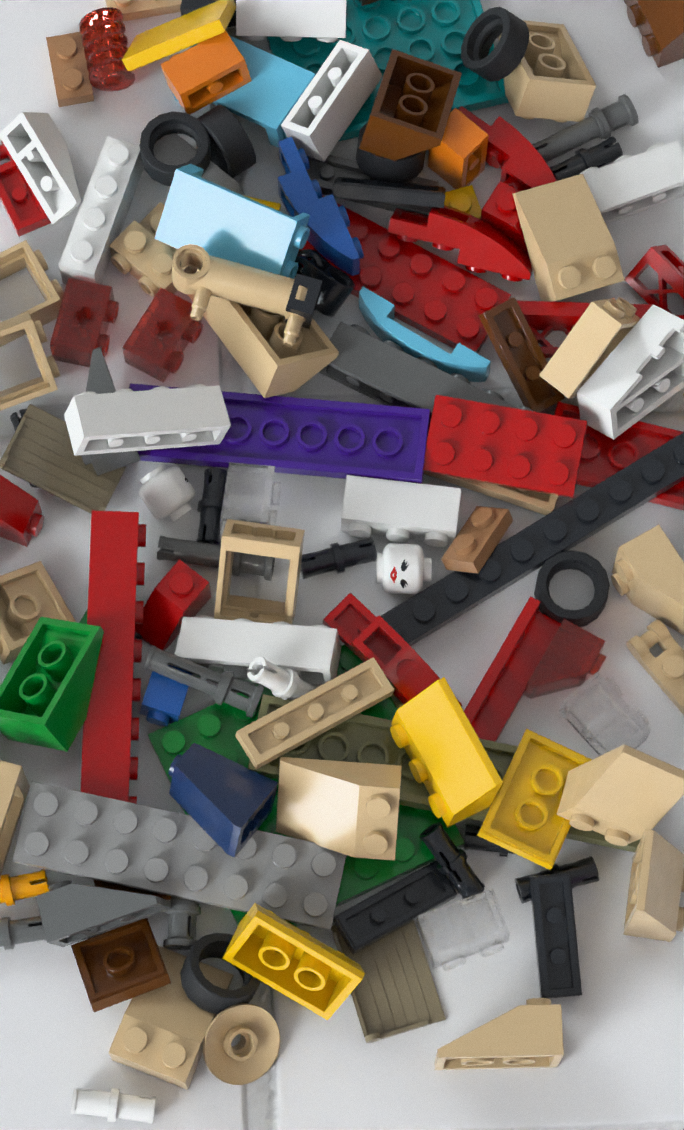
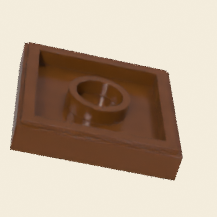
M148 918L71 945L93 1012L171 984Z

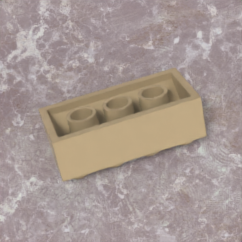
M188 294L193 302L195 294ZM212 295L207 310L203 314V317L264 398L296 391L336 359L339 351L314 319H312L310 329L301 327L295 345L287 347L283 344L286 327L284 322L285 316Z

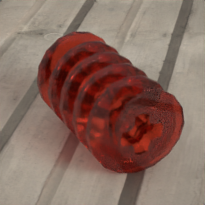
M113 7L96 9L86 14L79 23L82 44L85 47L84 54L87 60L86 65L90 84L101 91L127 89L135 81V74L130 70L127 71L122 61L128 50V47H126L128 38L124 35L126 31L125 24L121 22L123 20V13L118 8Z

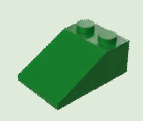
M46 617L39 618L0 685V731L8 740L68 752L87 717L104 630L100 626Z

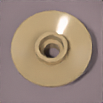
M241 1003L224 1009L212 1020L205 1033L203 1057L206 1066L216 1078L232 1085L248 1084L259 1079L271 1068L280 1048L278 1025L270 1013L254 1004ZM240 1034L239 1043L231 1046L234 1037Z

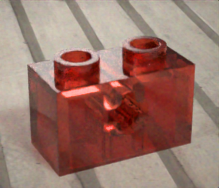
M68 278L50 341L51 353L56 361L90 368L92 351L99 347L103 356L106 357L110 343V335H106L109 323L115 324L119 311V302L114 300L112 286Z
M160 288L122 347L125 363L163 383L170 372L175 374L183 362L185 348L189 342L194 344L203 329L201 320L195 321L190 316L192 303Z

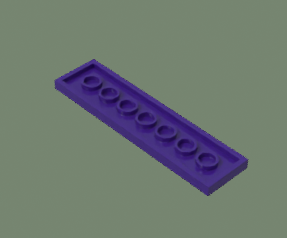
M129 384V389L133 391H146L160 387L156 385ZM221 391L231 426L220 444L138 451L141 461L346 479L347 475L423 484L425 449L431 414L430 409L283 396L264 398L260 394Z

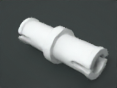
M264 657L255 658L248 668L258 673L248 672L247 675L251 681L271 689L275 697L284 700H295L317 688V686H313L300 679L296 671L290 668L282 669L267 661Z
M74 1087L71 1114L107 1117L109 1122H116V1118L153 1124L156 1096L147 1097L123 1094L117 1088H112L111 1092Z

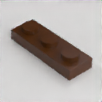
M515 297L478 315L523 406L530 408L534 412H541L558 403V401L565 399V396L539 376L548 362Z

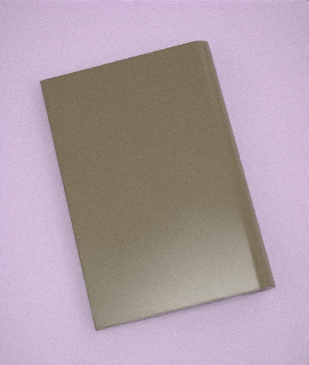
M29 404L0 460L1 469L90 514L92 510H106L127 467L124 466L97 476L92 463L85 466L81 455L74 456L66 422L32 404Z
M415 921L354 955L335 925L331 926L337 950L360 964L365 972L362 981L351 992L366 1043L379 1041L446 1020Z

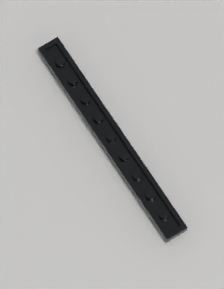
M684 432L498 544L478 574L454 571L381 615V617L412 646L542 567L545 561L555 554L570 550L684 480Z

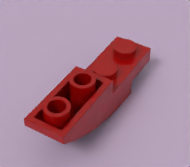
M463 106L458 109L489 135L486 162L494 168L500 167L502 169L500 181L519 191L557 181L551 169L534 146L502 117L499 116L490 126Z
M444 205V208L432 207L429 216L396 208L390 218L389 233L396 234L398 239L406 242H417L418 240L431 242L433 247L444 251H452L454 248L460 249L457 263L465 265V268L471 272L486 273L491 271L500 273L502 278L513 282H521L523 279L530 280L533 269L528 254L508 236L473 215Z
M349 593L323 619L325 626L337 629L339 639L363 662L373 657L375 658L394 688L393 695L403 704H406L440 679L419 654L380 615L376 617L352 593Z

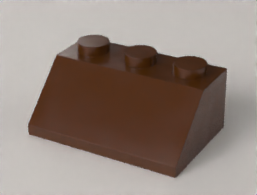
M624 0L627 6L628 19L634 28L638 27L642 35L643 49L648 57H653L658 68L684 59V0Z
M392 49L359 149L370 152L375 156L395 161L440 146L462 73Z

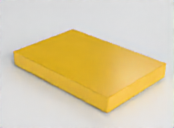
M218 0L136 35L122 59L127 71H133L224 33L236 10L235 1Z
M526 728L503 777V784L496 794L477 836L551 870L571 827L569 824L570 820L557 815L568 772L592 759Z

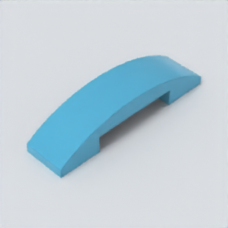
M362 287L359 292V309L370 328L383 342L386 340L398 344L405 353L415 358H427L438 369L450 375L451 373L460 374L470 382H485L490 372V360L461 343L457 344L451 354L395 322V305L367 288Z

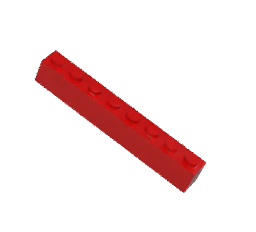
M92 510L87 624L100 626L104 630L87 717L83 724L80 792L137 804V796H129L130 780H138V757L130 755L131 741H139L140 717H132V702H140L141 678H133L134 663H142V639H135V624H143L144 601L136 600V586H144L145 562H137L138 547H146V524H139V512Z

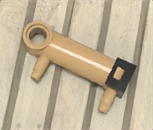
M193 244L180 247L173 256L171 278L173 285L184 294H195L190 314L193 320H202L212 295L285 316L284 322L286 327L283 344L287 347L295 345L301 327L310 329L320 296L322 280L301 274H296L295 279L209 255L204 248ZM193 265L198 267L200 271L188 274L182 268Z

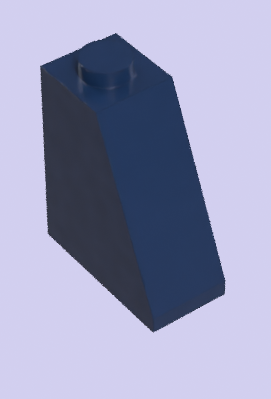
M193 743L183 755L178 754L174 758L168 775L172 777L169 794L228 855L234 858L272 812L278 782L253 770H248V768L196 743Z

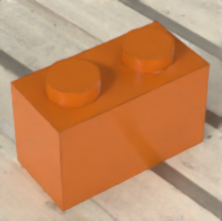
M226 30L224 33L202 41L182 53L175 54L169 60L160 64L169 88L185 113L189 115L252 81L244 57Z
M453 109L450 112L440 146L428 149V167L454 189L469 186L485 170L489 135L458 109Z

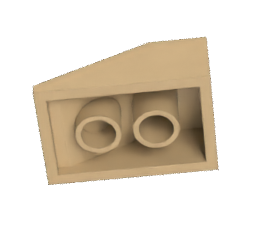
M523 20L529 29V43L526 53L519 65L508 76L503 78L505 94L515 115L524 119H553L562 123L582 121L596 84L565 25Z
M583 174L513 193L541 301H558L625 281L615 243Z
M657 525L619 546L611 572L613 574L611 575V581L617 592L621 596L626 594L634 606L684 635V562L660 525Z
M624 744L568 772L557 815L570 820L569 824L576 829L583 831L593 830L604 835V839L611 844L627 846L641 839L645 829L652 830L684 795V770Z
M280 757L276 832L314 842L318 846L354 858L395 861L402 766Z
M645 829L632 857L623 935L671 942L676 935V931L682 932L684 928V907H679L680 894L684 892V854L656 831Z
M158 945L171 984L131 999L108 1053L113 1061L188 1090L203 1053V1040L206 1030L218 1014H213L199 1008L185 993L181 984L180 972L187 956ZM200 962V969L207 980L222 989H229L234 977L233 974Z
M549 998L526 1000V1005H519L437 1049L434 1062L435 1070L558 1067L564 1055L561 1004L551 1005V999Z

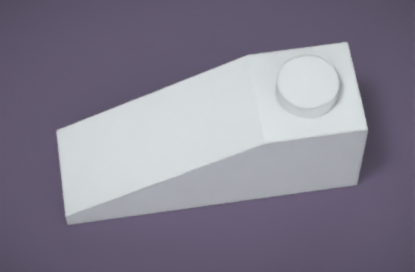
M20 113L0 132V138L52 225H57L81 204L67 144L48 113Z

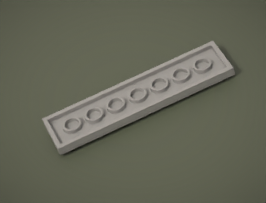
M31 781L12 860L15 863L246 913L256 903L272 911L285 921L330 931L346 855L318 846L314 842L257 830L234 858L228 855L190 815Z

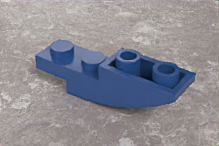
M293 137L278 141L279 160L285 172V175L277 177L278 195L287 213L292 217L303 212L309 214L310 218L307 227L310 228V234L307 241L338 268L351 276L359 274L360 259L364 258L359 239L357 237L351 238L347 227H350V220L343 205L338 207L333 194L323 197L318 181L316 179L310 180L307 170L310 169L307 155L303 148L297 149Z

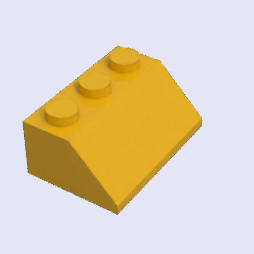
M443 677L396 710L391 722L390 732L396 745L400 749L404 747L411 760L409 761V767L413 777L418 783L423 782L429 792L428 802L437 818L442 817L447 827L489 808L503 781L448 682Z
M256 903L253 904L238 924L222 958L326 1020H329L365 975L360 964Z

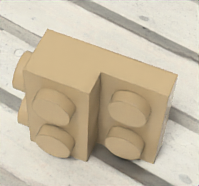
M160 202L140 223L134 220L109 247L111 253L110 260L121 273L127 274L129 272L138 280L139 286L145 293L151 297L157 295L166 303L178 291L171 279L173 256L178 249L154 239L165 206ZM193 265L182 268L188 274H194L198 267Z
M41 561L0 576V660L3 665L16 660L40 617L76 622Z

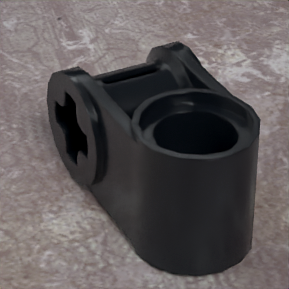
M312 249L299 251L295 262L298 263L296 274L322 280L320 296L315 310L326 316L334 317L354 289V281L346 273L335 268Z

